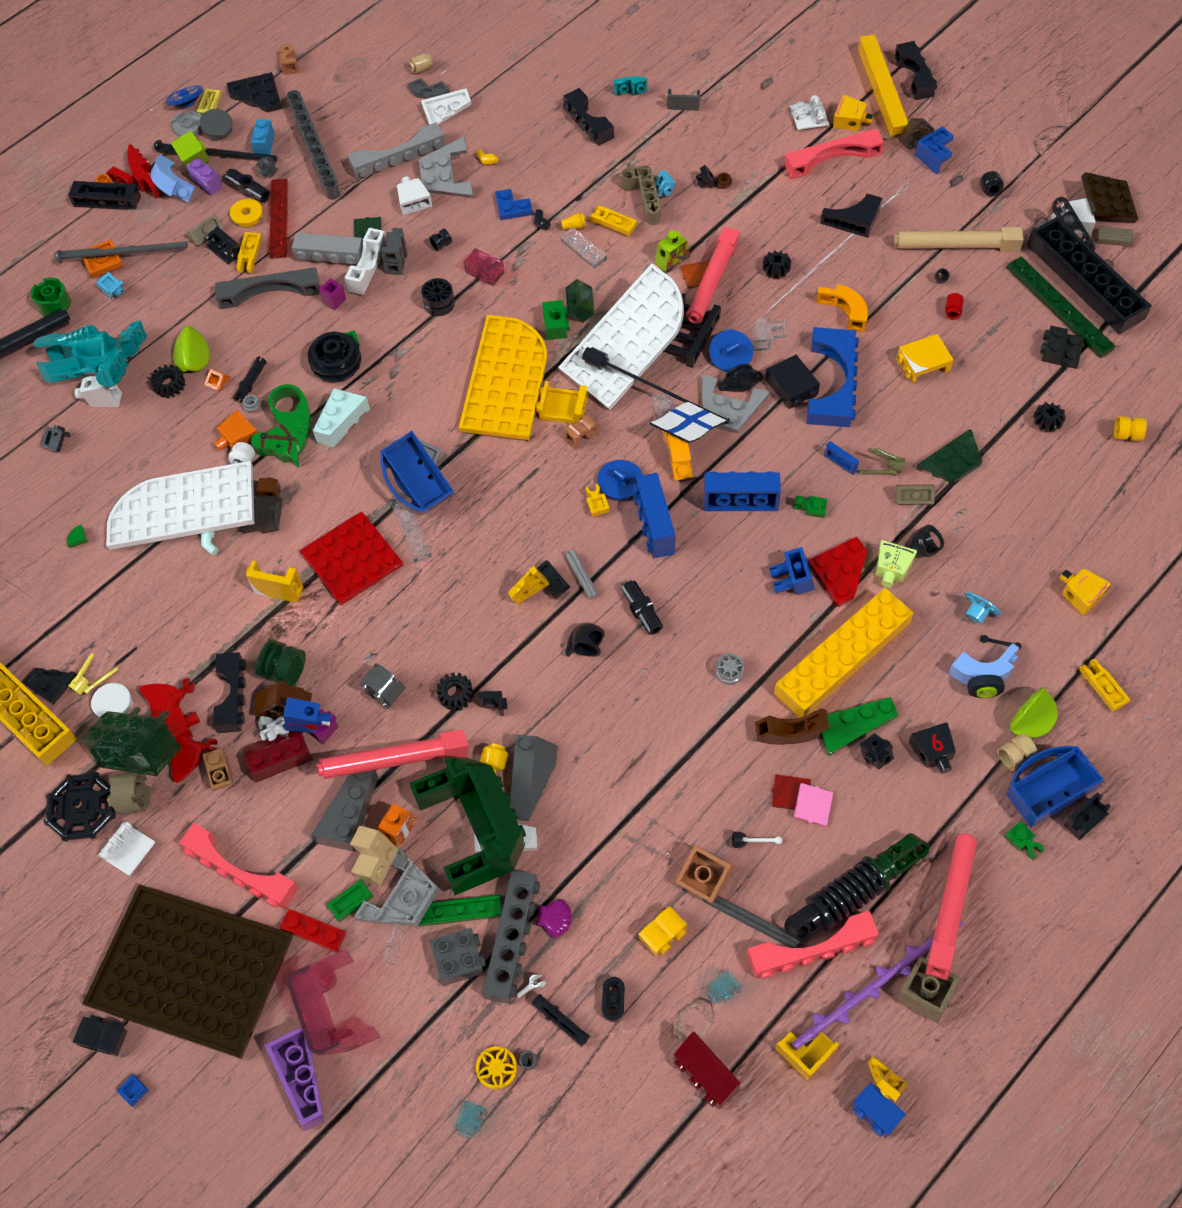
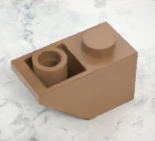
M219 748L202 754L212 790L215 791L232 785L233 774L224 750Z

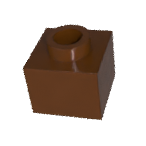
M271 477L259 478L257 492L260 500L279 501L281 487L278 479Z

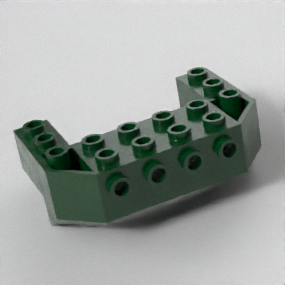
M466 757L445 758L446 768L409 783L420 811L458 795L482 851L444 867L455 896L514 871L525 847L523 837H526L523 826L517 823L519 818L515 808L511 809L509 805L511 800L508 793L503 792L502 787L504 785L500 775L496 776L492 765Z

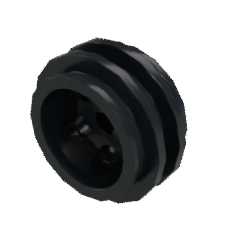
M333 331L318 336L310 345L307 353L312 372L316 377L328 382H341L352 377L359 369L362 361L358 343L353 337L342 332Z

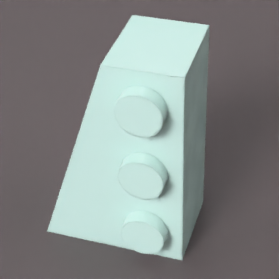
M333 389L313 430L316 442L334 447L348 433V429L359 421L364 412L367 413L370 410L367 397Z

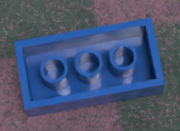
M713 471L705 473L704 511H778L781 494L780 472L731 471L728 473H718Z
M658 473L637 476L636 484L633 485V500L635 506L638 505L639 510H637L639 521L643 523V536L647 537V551L652 553L653 559L675 554L676 535Z

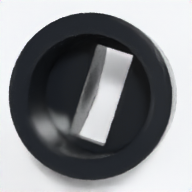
M944 268L939 269L935 273V280L938 283H945L950 277L949 271Z

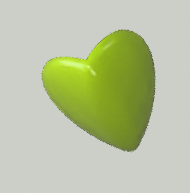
M187 325L181 330L175 342L173 351L174 366H177L182 373L188 370L200 371L209 363V346L199 331Z
M1042 687L1035 691L1020 706L1010 723L1009 728L1011 732L1016 735L1023 733L1030 738H1037L1047 734L1054 727L1058 716L1057 705L1052 696L1046 691L1047 687Z

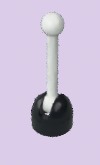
M733 831L732 846L733 848H743L747 842H775L776 844H781L783 839L780 836L775 838H747L743 832Z

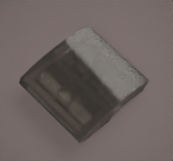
M274 496L254 497L255 524L240 526L239 531L243 534L260 531L263 534L278 531L283 499Z

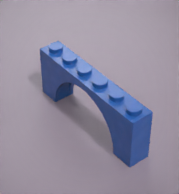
M813 327L811 352L826 355L836 361L844 371L846 382L839 391L828 397L809 399L807 424L850 427L851 420L855 421L856 410L853 409V406L856 405V395H853V391H856L857 380H854V377H857L858 366H854V363L858 360V352H855V348H858L859 338L856 337V330Z

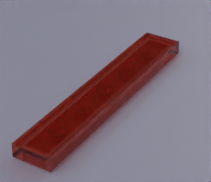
M288 179L271 180L270 259L286 258Z

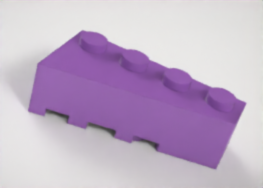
M305 1024L265 1045L303 1131L324 1121L309 1035Z

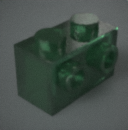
M576 279L565 288L567 310L569 316L584 323L595 314L593 292L591 286Z

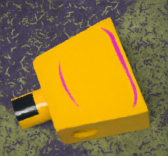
M843 95L834 116L833 128L858 131L862 123L871 125L874 115L866 113V103Z
M1066 569L1060 576V579L1067 584L1063 591V596L1083 616L1107 593L1111 585L1110 582L1086 569H1081L1076 576Z

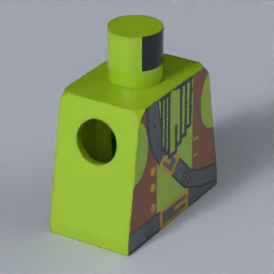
M670 231L668 236L658 243L655 264L666 273L689 258L688 241L680 233Z

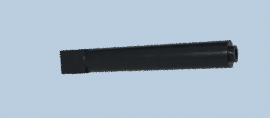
M60 308L1 338L0 359L33 343L37 338L51 334L68 325V320L71 318L67 311H62Z

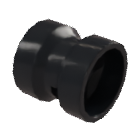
M445 228L439 230L438 234L429 236L430 243L436 251L441 250L444 245L452 243V238Z

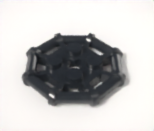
M96 771L89 774L66 775V778L51 793H47L45 797L47 799L46 818L44 819L45 826H49L64 842L96 838V835L116 817L113 807H109L108 801L107 810L101 809L102 799L108 798V795H110L109 783ZM87 782L86 785L75 786V783ZM95 784H97L104 791L98 793L93 789V787ZM70 786V788L68 789L69 792L66 795L63 794L60 797L59 795ZM82 801L84 807L80 810L75 808ZM55 802H59L57 813H55ZM99 815H103V817L93 827H91L90 823L95 822L98 819ZM63 819L67 822L65 829L57 823V820ZM74 827H86V830L72 832Z

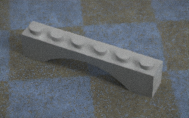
M437 122L422 127L411 140L398 147L381 151L360 150L347 156L350 168L358 180L446 146L444 134Z

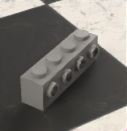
M296 233L292 245L295 259L317 262L358 264L363 250L362 238Z

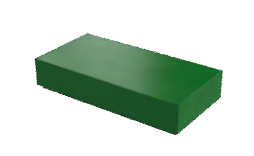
M360 879L326 905L338 922H341L360 908L364 901L368 902L372 899L373 895Z

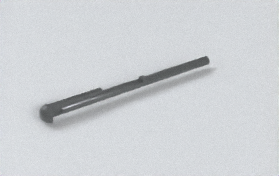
M185 241L142 246L130 245L129 247L110 249L57 250L54 254V259L58 263H63L65 259L188 248V243Z

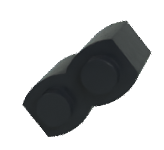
M90 1015V1018L83 1017L73 1043L86 1049L118 1057L127 1034V1030L122 1028L123 1024L113 1020L110 1021V1024L102 1022L103 1018L95 1015Z

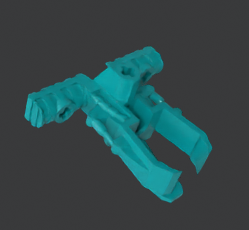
M141 320L131 322L126 330L121 331V338L116 339L110 336L107 331L99 332L93 325H86L66 334H48L37 338L33 345L34 347L49 346L45 350L50 362L37 361L36 363L44 381L57 382L84 376L87 373H97L96 380L100 385L105 387L115 386L117 382L122 380V375L126 374V367L129 365L127 357L137 353L148 335H146Z

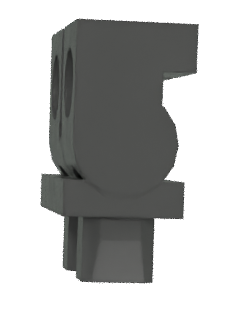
M393 228L392 232H387V247H382V258L386 274L403 275L405 258L408 256L405 236L402 228Z

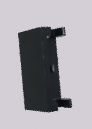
M218 226L205 237L207 240L213 237L206 246L227 265L238 258L239 244Z
M1098 792L1069 817L1064 825L1079 840L1109 814L1110 804L1103 805L1100 801L1102 795Z

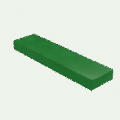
M501 894L432 902L420 921L419 927L501 917L503 910Z

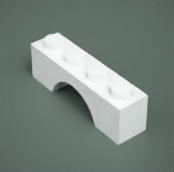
M368 228L363 239L360 261L356 267L350 266L345 276L348 292L365 294L382 258V247H387L385 231Z

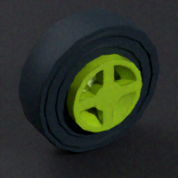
M980 675L970 679L967 688L969 694L973 697L990 698L1003 693L1005 685L1000 676Z

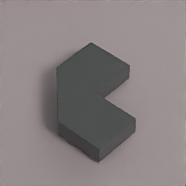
M422 78L408 83L409 90L417 98L429 99L450 93L449 88L443 81L429 87Z

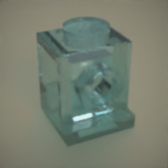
M727 969L708 984L707 996L713 1004H719L722 1000L727 1002L735 995L734 991L737 994L741 992L742 986Z
M465 1100L454 1126L459 1131L458 1135L471 1140L475 1131L479 1132L483 1124L481 1116H486L488 1113L486 1108Z

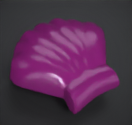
M558 899L548 906L540 905L536 926H543L551 937L558 938L567 932L571 925L572 913L570 907L563 899Z

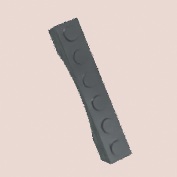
M316 267L215 283L216 300L220 309L238 307L250 297L268 291H290L302 296L320 294V279Z

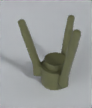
M869 448V452L889 459L888 468H891V470L858 471L859 474H891L896 476L897 472L902 473L905 458L892 455L878 448H875V450Z

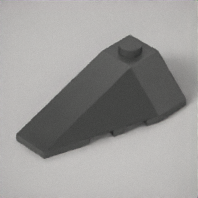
M516 735L510 807L511 809L515 808L519 820L523 821L530 820L539 802V797L556 766L558 745L537 736Z

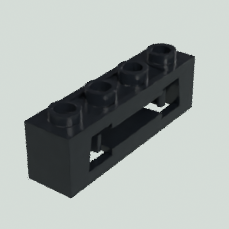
M73 181L68 195L73 207L137 211L141 198L136 184ZM85 199H88V201H91V200H92V203L84 202V200H85ZM118 201H121V203L127 201L129 205H120Z

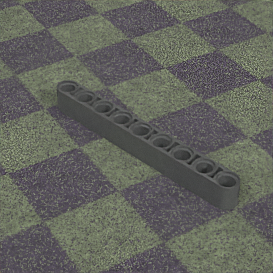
M291 90L286 95L289 108L324 193L328 199H337L340 196L338 182L300 92Z

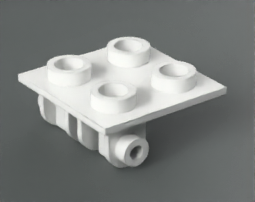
M812 96L808 104L790 106L797 130L829 126L822 101L820 102L818 96Z
M123 822L104 848L101 849L98 856L131 876L156 842L134 829L128 822Z

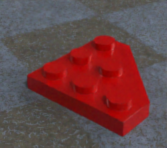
M858 537L850 539L808 560L809 566L837 607L855 598L867 553L866 548Z

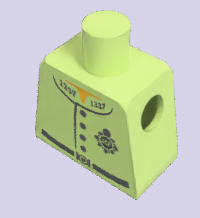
M881 541L876 575L883 578L881 584L884 587L891 588L894 581L898 583L903 582L914 562L917 550Z

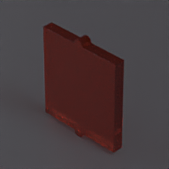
M775 774L774 788L771 791L773 793L772 807L795 810L800 784L811 785V779Z

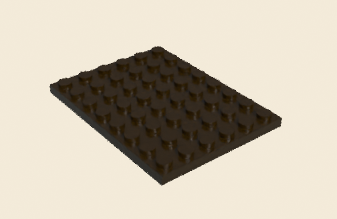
M139 884L82 1004L97 1011L242 1059L293 939V935Z

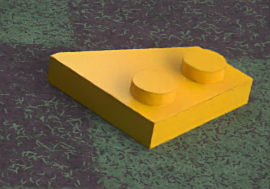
M533 566L508 593L511 599L519 604L548 586L549 582Z
M873 1055L868 1065L875 1083L886 1098L896 1101L908 1083Z

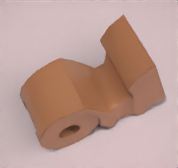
M291 44L282 45L280 47L281 54L279 59L281 71L284 72V75L300 73L294 47Z
M586 415L580 421L577 420L575 424H570L565 428V440L574 449H577L581 444L582 436L585 435L589 439L592 438L599 430L600 424L590 415Z

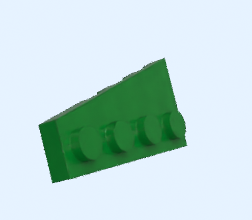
M889 697L828 714L829 729L820 733L828 756L850 745L856 739L866 736L870 731L878 729L897 718L898 712L892 698Z

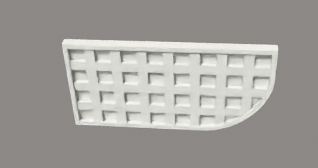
M651 264L558 368L579 386H587L588 393L611 410L637 380L609 366L599 370L586 364L582 360L583 352L587 347L601 350L608 354L609 363L640 377L672 342L681 328L684 305L676 283L671 277Z
M251 461L153 478L136 485L118 500L108 517L107 548L112 550L255 524L253 465Z

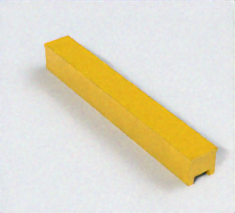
M875 35L860 37L858 51L891 138L898 134H903V137L907 136L909 123Z

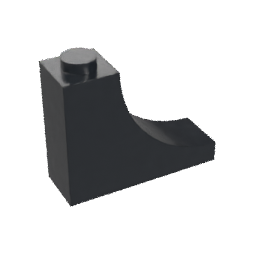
M867 193L859 203L849 208H824L820 224L868 238L880 212L883 198Z

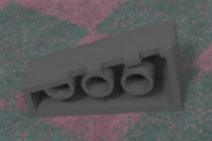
M376 770L347 776L311 834L316 844L355 852V848L350 843L358 827L364 824L378 780Z

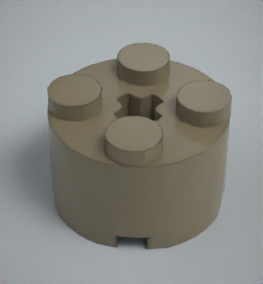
M144 772L122 773L109 777L110 795H108L107 801L109 807H113L117 814L145 812L144 808L149 807L150 787L145 786L144 781L147 780Z

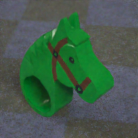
M284 384L273 389L268 398L272 415L279 426L269 430L268 433L259 432L254 434L251 438V443L256 454L260 456H276L283 463L291 461L296 467H299V455L303 452L311 431V414L306 397L301 389L295 385ZM285 397H295L300 400L299 405L296 407L297 409L293 412L279 411L275 406L279 400Z

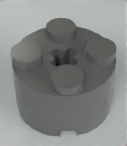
M377 663L374 664L359 683V686L364 689L368 696L372 699L375 697L378 703L386 709L406 689L400 680L396 683L395 676L383 666L377 665Z

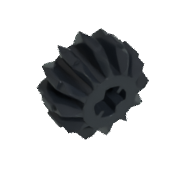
M776 250L773 253L768 252L767 256L763 258V271H765L766 276L771 275V278L777 277L780 279L781 276L786 277L787 273L791 270V258H789L788 253L783 254L782 250L780 252H776Z
M1045 401L1043 405L1039 404L1034 412V424L1039 425V429H1045V432L1051 430L1054 433L1065 422V410L1060 409V405H1054V402L1048 404Z

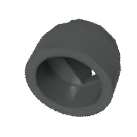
M532 1051L523 1052L519 1059L520 1065L526 1070L536 1068L538 1065L537 1055ZM529 1056L532 1057V1065H531V1066H530Z

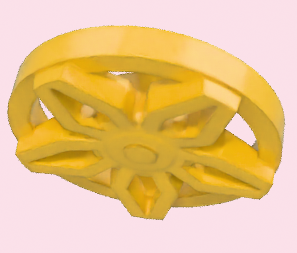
M500 1046L490 1047L484 1050L478 1057L476 1074L479 1081L485 1087L494 1090L503 1089L515 1079L517 1062L514 1055L508 1049ZM499 1051L496 1054V1058L490 1052ZM505 1052L504 1058L502 1060L499 1059V1056ZM487 1055L492 1060L487 1062L484 1056ZM508 1055L511 1057L513 1065L505 1063ZM483 1060L484 1064L487 1065V1067H483L481 1070H479L480 1063ZM506 1067L513 1069L511 1071H505ZM485 1070H488L489 1073L487 1075L481 1076ZM503 1074L511 1075V1077L505 1083H503ZM492 1076L494 1085L485 1082L483 1079H488ZM500 1077L499 1085L497 1084L495 1078Z

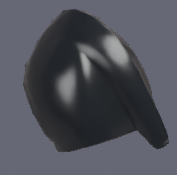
M929 524L914 532L905 542L904 547L917 550V556L931 557L944 548V539L941 533ZM930 532H933L939 538L940 547L934 543Z
M585 622L579 624L569 636L566 656L569 657L573 652L588 657L599 656L601 653L599 645L605 636V631L594 623Z

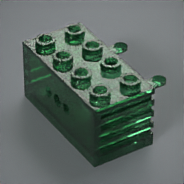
M139 707L134 708L130 714L107 711L101 715L94 726L87 730V733L81 739L101 768L157 776L182 748L175 741V736H172V731L168 730L169 726L164 723V719L169 715V712L163 711L158 717L137 715L141 711Z

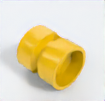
M1118 416L1114 426V438L1116 440L1130 438L1131 441L1142 442L1146 434V418L1134 417L1131 420L1127 416Z

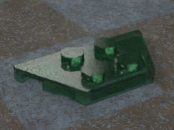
M967 430L918 463L916 469L931 472L932 476L942 478L952 484L970 474L982 465V459L972 430Z

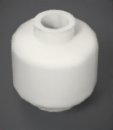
M245 442L236 443L229 453L231 464L247 461L252 463L255 457L254 448Z

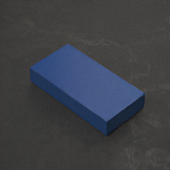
M829 441L826 444L824 455L854 475L857 472L859 460Z

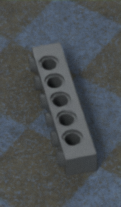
M516 870L511 872L483 990L484 999L510 1004L511 998L516 996L517 985L514 984L516 976L520 977L522 964H519L520 957L524 956L527 943H524L525 935H529L531 930L529 918L530 914L534 915L536 902H533L534 895H538L540 890L537 874ZM521 892L528 894L525 899H518L517 895ZM516 912L523 914L522 918L518 920L513 919L512 916ZM510 933L518 934V938L515 940H509L507 937ZM507 953L514 955L510 961H504L503 956ZM502 974H507L509 979L506 982H499L498 977Z

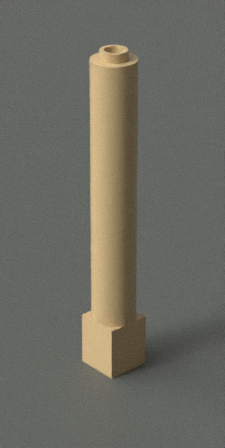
M1001 227L1000 231H898L897 235H894V245H897V249L999 248V252H1020L1024 241L1022 227Z

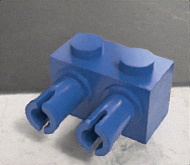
M802 547L784 552L785 562L769 566L772 578L786 573L790 574L787 579L773 582L776 594L790 589L795 590L797 595L815 590L807 558Z

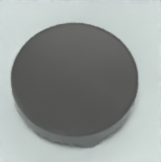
M210 109L204 112L200 118L202 132L213 141L226 137L233 131L232 118L224 110Z

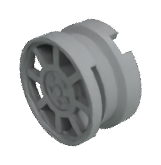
M727 653L717 660L716 676L720 682L733 685L742 679L744 663L738 655Z

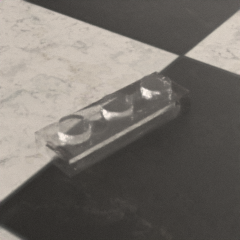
M573 227L560 236L561 241L594 269L607 260L605 253Z

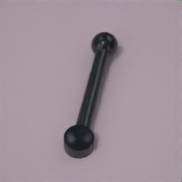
M982 635L980 637V642L982 643L991 642L1006 646H1010L1012 644L1010 642L988 638L987 635ZM1013 643L1014 645L1019 647V649H1021V643Z

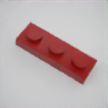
M288 909L279 927L282 931L291 933L296 937L338 953L347 934L341 929Z

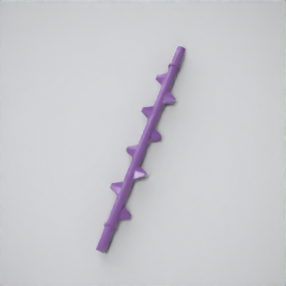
M934 936L920 947L907 946L908 956L889 970L878 966L876 968L878 978L857 994L851 992L844 993L846 1002L825 1017L815 1013L813 1015L815 1025L812 1028H808L804 1034L791 1043L792 1048L797 1051L812 1038L815 1039L816 1035L835 1021L848 1024V1011L868 996L876 999L880 998L879 988L900 973L909 977L911 974L910 965L919 959L920 956L931 950Z

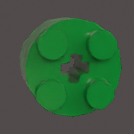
M44 278L43 282L38 285L35 283L31 289V297L42 316H46L60 308L62 311H67L71 305V298L64 284L58 278Z

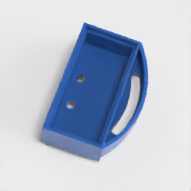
M410 431L381 450V468L384 480L392 494L406 507L424 515L454 495V490L413 431ZM387 468L391 469L399 488L412 499L411 503L402 499L394 490L387 477Z
M1078 746L1054 747L1041 751L1027 759L1015 773L1006 795L1032 828L1098 789L1104 779ZM1047 757H1057L1054 761L1038 766L1028 776L1020 779V774L1031 764Z

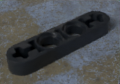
M1065 197L1056 198L1051 207L1056 217H1059L1073 232L1080 230L1082 232L1081 239L1085 238V243L1095 251L1094 242L1069 201ZM1058 202H1059V203H1062V202L1064 203V205H1063L1062 208H1061V207H1059V208L1056 207V205L1058 204ZM1068 209V212H1066L1063 216H1061V213L1063 212V210H1064V212H1065V211ZM1065 216H1072L1074 219L1073 223L1067 224L1064 220Z

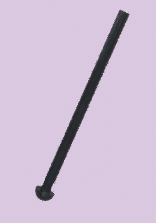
M161 140L155 141L154 149L157 152L177 154L171 144L162 143ZM206 148L207 150H205L207 155H221L224 158L234 157L259 160L262 157L265 159L267 156L275 162L278 160L276 155Z

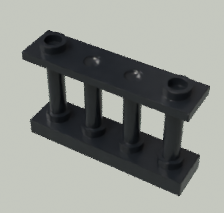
M683 293L681 296L684 310L687 311L690 305L686 304V294ZM714 304L712 310L706 311L704 315L706 318L705 323H691L688 319L683 318L682 325L699 330L698 336H691L679 331L675 338L692 343L691 348L684 349L669 344L665 349L685 356L687 359L686 366L693 368L720 319L721 306Z

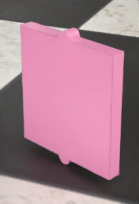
M801 783L794 818L808 821V824L815 823L826 827L833 792L820 789L819 786L813 787Z

